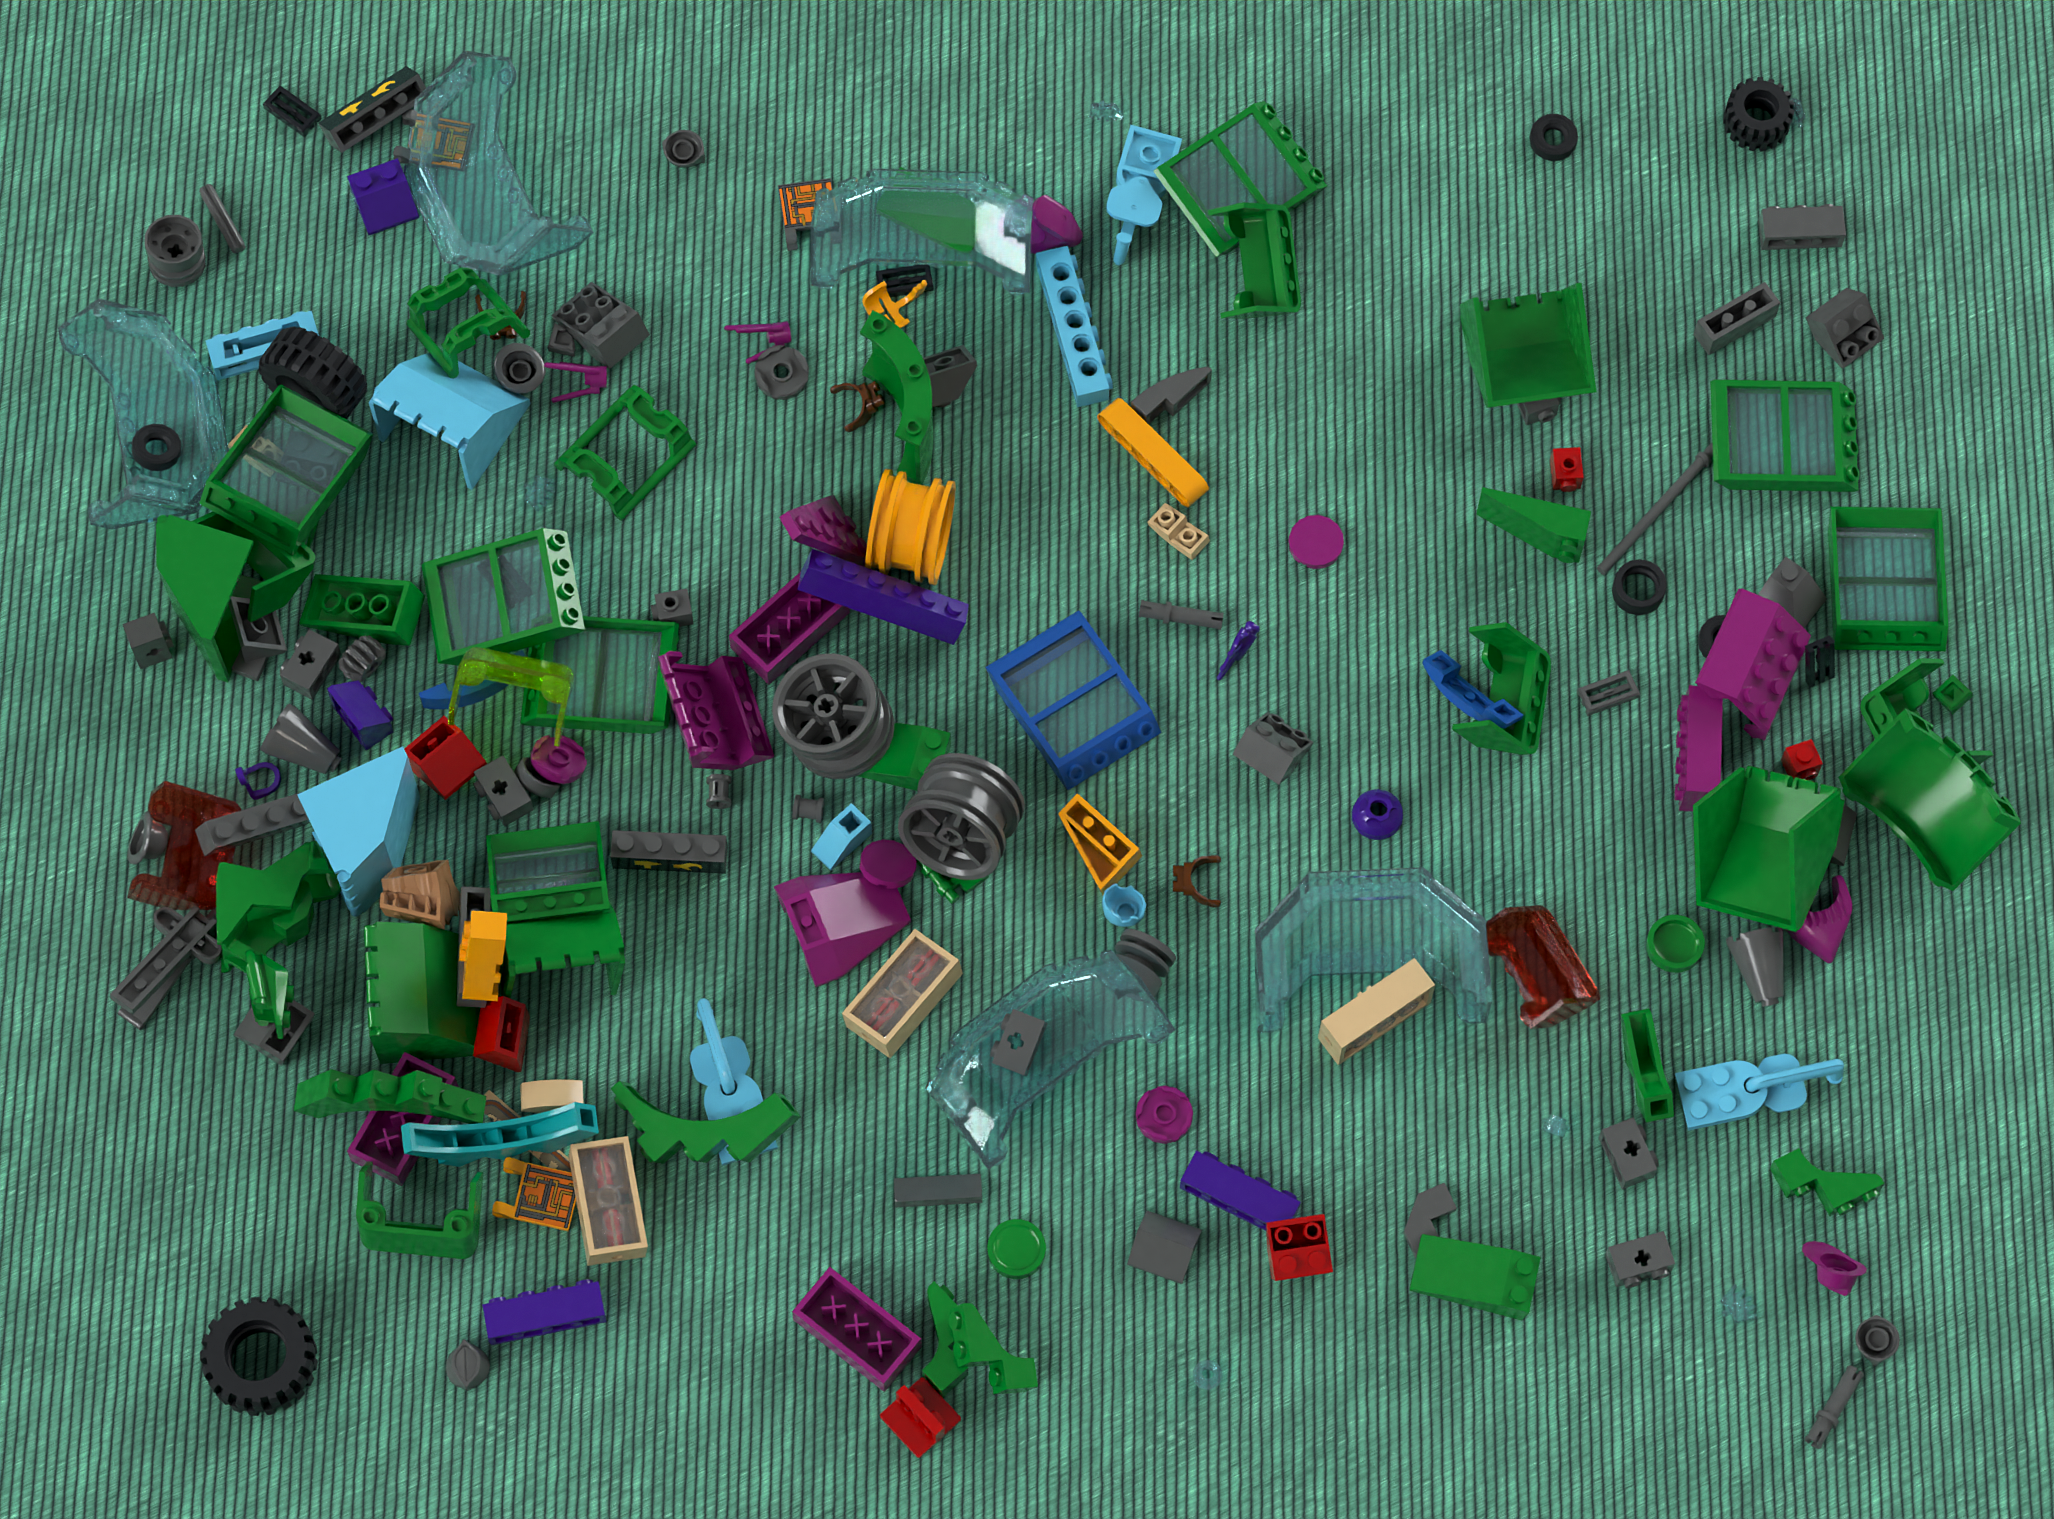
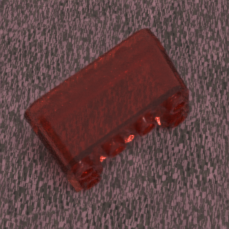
M163 781L151 791L148 802V811H150L152 819L156 822L172 826L161 876L157 877L146 873L137 875L130 883L127 898L160 908L169 907L173 910H191L194 906H197L200 910H213L216 908V878L219 863L226 862L232 864L236 847L204 856L195 829L205 821L241 811V808L234 801Z
M1544 906L1505 907L1472 933L1476 939L1478 949L1485 955L1501 956L1505 963V970L1517 982L1519 992L1526 1000L1520 1006V1018L1530 1029L1553 1027L1600 1000L1598 988L1553 915Z

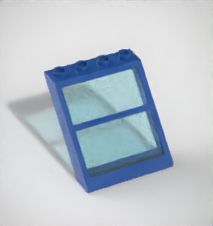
M1079 610L985 667L996 691L1067 790H1070L1161 733L1152 710Z

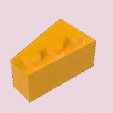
M1078 793L1058 813L1061 822L1102 895L1112 884H1117L1142 857L1140 849Z
M471 911L470 921H464L459 949V961L464 962L462 999L497 1001L498 983H500L501 978L499 969L503 963L506 941L507 913Z

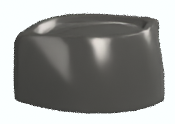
M678 130L663 140L664 154L673 165L680 168H688L705 163L703 142L701 137L695 132Z
M524 757L514 770L521 785L527 791L540 797L552 798L561 785L560 783L543 778L536 772L531 763V757Z
M1878 1315L1864 1320L1859 1325L1855 1336L1858 1350L1874 1367L1896 1353L1900 1342L1896 1327Z
M463 1339L462 1343L449 1354L445 1370L450 1382L459 1388L469 1391L480 1385L487 1378L490 1363L484 1351Z

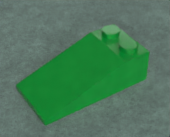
M1482 487L1476 515L1545 554L1558 558L1563 563H1579L1591 511Z
M315 574L299 624L304 627L355 638L370 635L373 639L384 644L410 646L425 595L411 581Z
M895 723L890 747L882 759L871 769L858 775V777L917 791L919 780L930 761L940 755L949 753L951 733L925 726Z
M1422 1234L1409 1291L1522 1321L1530 1312L1541 1257L1507 1248Z

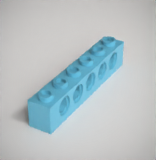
M1068 246L1037 252V271L1076 405L1081 407L1109 400V390L1113 389L1110 373L1105 374L1103 366L1106 365L1103 350H1098L1096 342L1099 341L1096 326H1091L1089 318H1092L1089 302H1084L1082 294H1085L1082 278L1077 279L1075 273L1078 270L1075 255H1070ZM1058 276H1064L1067 279L1059 281L1055 278ZM1069 299L1074 303L1064 304L1062 301ZM1077 323L1081 326L1079 328H1072L1069 325ZM1078 347H1085L1088 350L1085 352H1079L1076 349ZM1092 371L1095 374L1092 376H1086L1083 374V372Z

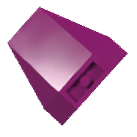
M862 872L799 876L774 886L784 913H787L804 953L805 964L815 988L845 976L911 922L898 888L889 889L886 888V885H874L863 876Z

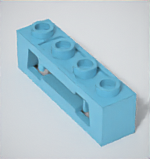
M312 311L296 312L287 318L280 320L271 319L259 326L243 327L237 332L227 335L218 334L212 337V339L205 340L217 380L259 369L260 358L283 329L295 326L296 328H305L307 331H313L318 334ZM244 362L247 363V364H243V365H239V366H235V367L229 368L230 366H234V365H237V364H240V363H244Z

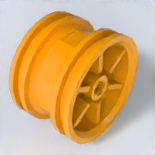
M886 468L878 486L871 516L865 567L874 571L879 569V572L888 575L890 568L913 571L916 582L922 583L924 578H928L929 585H936L942 570L950 535L955 502V481L949 480L946 485H942L940 478H934L931 486L907 482L906 472L899 471L897 476H894L892 469Z

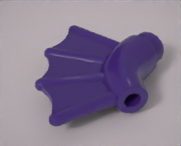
M1248 621L1245 627H1241L1237 633L1228 656L1220 667V673L1217 675L1218 681L1224 677L1235 661H1239L1245 656L1257 638L1256 634L1260 630V627L1254 622Z

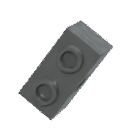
M155 612L122 624L140 669L172 658L169 648L174 647L164 620L158 622Z
M309 629L306 635L301 636L296 642L295 652L292 657L283 662L280 668V677L284 686L313 700L340 658L341 652L337 643Z
M504 756L474 771L476 782L473 783L476 792L480 798L484 796L490 803L487 806L488 811L495 821L500 819L504 827L534 810L530 797ZM503 790V792H506V793L503 794V795H500L499 792L497 793V791Z
M1015 1009L1012 1010L1011 1014L1006 1013L1001 1024V1030H1004L1001 1041H995L990 1056L994 1057L992 1063L1027 1077L1048 1023ZM1021 1034L1020 1039L1024 1041V1045L1022 1047L1018 1046L1017 1050L1013 1049L1014 1044L1010 1042L1013 1036L1017 1038V1035Z
M1634 1117L1601 1130L1599 1140L1622 1190L1654 1178L1659 1166L1658 1159L1653 1150H1648L1645 1143L1647 1137L1641 1124H1636ZM1627 1148L1630 1149V1152H1636L1634 1157L1631 1156V1153H1625Z
M1664 1231L1610 1246L1605 1253L1616 1287L1625 1285V1288H1632L1640 1285L1643 1279L1650 1277L1653 1280L1663 1279L1670 1275L1669 1272L1672 1271L1675 1265ZM1637 1257H1641V1261L1646 1260V1265L1641 1266V1262L1636 1264Z

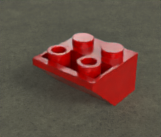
M445 716L441 717L404 748L412 772L444 800L474 777V771L487 765L485 759L463 731Z
M505 996L498 997L497 1001H487L486 1007L480 1008L473 1056L515 1072H522L530 1021L526 1004Z
M1325 1214L1266 1222L1267 1252L1271 1279L1279 1281L1333 1272Z

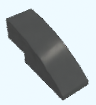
M1207 366L1168 377L1146 389L1131 401V408L1148 424L1164 410L1174 416L1211 382L1212 369Z

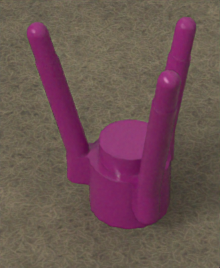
M788 321L772 324L726 325L724 327L726 331L735 330L737 333L766 332L768 342L774 343V346H785V343L791 342ZM764 351L747 358L746 363L749 364L758 360Z
M567 362L544 363L546 368L585 373V385H590V388L553 397L551 399L553 403L588 394H600V388H607V366H588Z

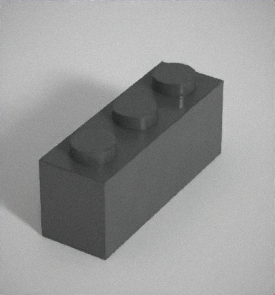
M1824 204L1820 207L1797 205L1793 208L1770 206L1761 210L1758 220L1761 250L1842 247L1846 236L1843 206H1834L1832 204Z
M1763 282L1699 319L1693 335L1706 353L1711 355L1775 318L1781 302L1766 282Z

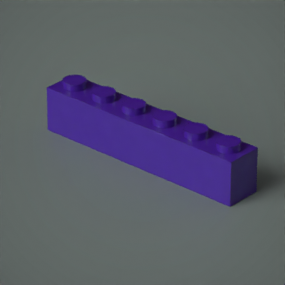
M815 549L811 550L801 570L797 590L952 645L955 644L966 624L969 607L967 603Z

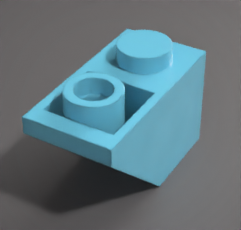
M851 803L829 823L811 852L830 871L833 870L872 834L871 821Z

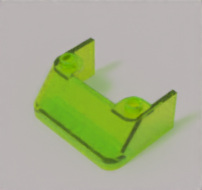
M480 647L467 650L458 666L449 704L448 725L454 726L463 685L477 686L486 679L540 690L547 701L561 704L554 746L560 747L574 684L572 669L564 664Z

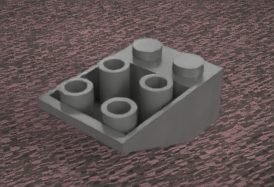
M593 282L582 288L579 293L551 315L559 325L567 329L572 338L594 359L609 369L650 335L637 311Z

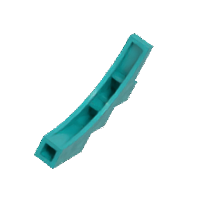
M578 1102L535 1115L496 1122L463 1125H430L409 1122L401 1126L404 1154L438 1159V1164L461 1167L482 1157L505 1160L506 1157H514L528 1150L552 1153L599 1133L595 1105Z

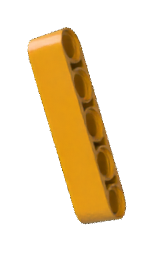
M1115 399L1097 415V419L1103 428L1183 506L1190 507L1209 490L1205 479L1123 399Z

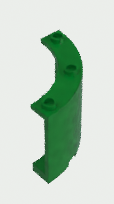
M872 310L860 331V335L872 341V355L863 368L862 375L872 381L876 380L879 386L889 396L891 395L898 405L902 418L895 432V437L906 441L897 474L899 471L906 472L907 481L922 485L931 464L934 437L932 389L929 373L922 355L908 335L891 320Z
M1905 708L1838 778L1843 787L1842 792L1849 800L1857 801L1871 810L1891 827L1895 836L1904 840L1926 868L1929 873L1928 877L1934 885L1938 887L1943 886L1954 891L2021 824V821L2005 796L2000 798L1992 787L1996 783L1963 748L1948 736L1942 739L1931 730L1933 728L1931 723Z

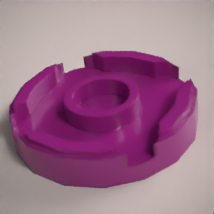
M1310 515L1300 519L1292 527L1288 540L1289 551L1294 560L1298 563L1301 562L1311 569H1323L1334 564L1341 555L1344 546L1343 533L1338 524L1330 518L1321 515Z
M557 735V737L543 736L536 741L531 751V763L535 771L543 778L555 783H572L581 778L587 766V759L584 757L585 752L578 743L561 735Z
M878 840L864 848L860 857V870L863 876L872 884L877 886L882 884L886 885V888L895 889L911 882L916 871V858L899 842Z
M1164 1085L1143 1094L1138 1101L1135 1117L1137 1126L1145 1137L1153 1142L1167 1144L1178 1141L1189 1131L1193 1119V1109L1185 1093L1175 1087Z

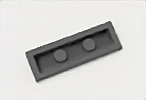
M981 1174L894 1178L895 1208L982 1203Z

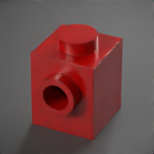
M1580 447L1554 448L1550 458L1553 490L1572 492L1576 489H1581L1584 477Z
M1812 739L1786 747L1781 758L1787 775L1792 776L1793 780L1796 777L1806 780L1816 778L1823 764Z

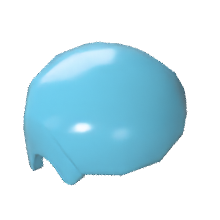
M1115 883L1104 891L1102 908L1105 918L1111 924L1129 927L1134 926L1144 918L1146 903L1143 895L1135 890L1132 885L1119 887Z

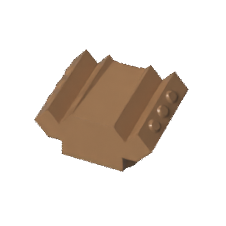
M437 860L395 867L381 879L383 891L380 893V908L385 916L426 924L444 930L445 924L450 925V920L453 916L458 917L460 892L454 884L449 860Z

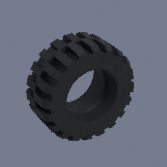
M294 326L281 330L259 360V374L262 375V380L268 384V388L272 393L278 385H283L346 420L367 392L366 377L362 374L360 367L355 365L354 360L349 355L347 356L343 353L341 348L330 343L325 337L322 338L317 333L307 331L305 328H296Z
M251 1297V1303L245 1304L243 1300L234 1302L236 1308L229 1311L226 1307L220 1311L221 1318L218 1321L213 1319L208 1325L210 1329L209 1335H203L201 1343L204 1346V1350L200 1351V1361L203 1364L202 1371L204 1377L218 1398L225 1405L229 1404L233 1410L239 1413L247 1411L251 1416H259V1412L265 1411L267 1415L276 1414L275 1409L281 1406L286 1410L292 1406L290 1403L292 1399L296 1397L300 1400L305 1395L304 1387L306 1385L311 1386L314 1380L312 1372L317 1370L318 1361L316 1354L318 1352L313 1335L299 1313L296 1314L293 1308L286 1303L280 1305L277 1299L268 1298L267 1302H264L260 1297ZM266 1332L278 1335L283 1340L287 1351L280 1369L272 1376L263 1380L250 1381L240 1378L232 1366V1358L237 1346L245 1338L256 1333Z

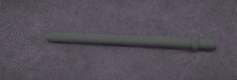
M1712 443L1703 452H1699L1695 456L1696 460L1598 565L1597 570L1599 573L1605 575L1703 467L1707 468L1711 464V459L1713 458Z

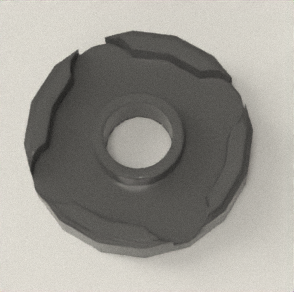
M782 345L768 348L759 356L755 365L757 386L765 395L773 399L786 400L793 398L804 390L808 382L809 367L806 358L794 348L791 349ZM783 366L790 373L785 378H778L774 374L775 369Z

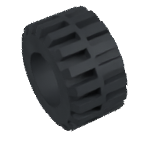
M1757 77L1756 81L1749 78L1746 79L1745 84L1740 82L1737 84L1736 89L1731 91L1724 112L1723 124H1726V133H1731L1730 139L1733 142L1737 140L1739 142L1738 146L1741 148L1748 146L1750 151H1755V148H1759L1761 152L1766 151L1767 146L1773 149L1777 146L1778 142L1782 143L1785 136L1789 132L1795 110H1793L1794 100H1790V92H1784V86L1781 83L1776 85L1774 84L1775 80L1770 78L1768 81H1764L1763 77ZM1760 108L1767 111L1772 118L1765 121L1756 120L1750 117L1746 110Z

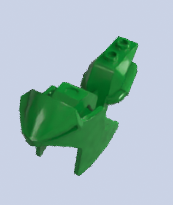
M317 841L305 842L302 846L264 870L221 862L218 866L216 878L217 945H221L222 949L221 973H228L235 966L247 974L255 1022L260 1026H268L269 1023H275L278 1039H283L285 1028H290L291 1011H287L288 1003H293L294 985L289 984L288 970L266 956L267 952L279 943L288 947L308 935L315 915L313 903L336 898L342 891L337 879L338 873H334L323 848Z

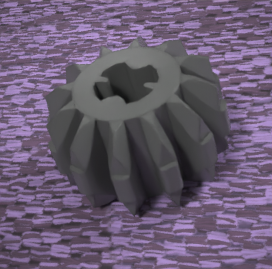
M370 635L361 636L351 646H348V649L342 654V658L338 663L339 669L343 671V674L348 679L363 682L382 664L386 656L385 649L381 646L380 642L373 639Z

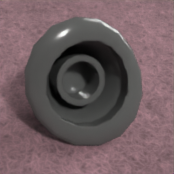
M511 343L504 346L496 354L494 361V373L498 382L506 390L513 393H528L535 390L543 382L546 373L541 355L533 347L524 343Z
M150 811L143 813L130 839L127 849V859L130 864H138L142 859H156L166 849L168 832L162 824L152 820Z

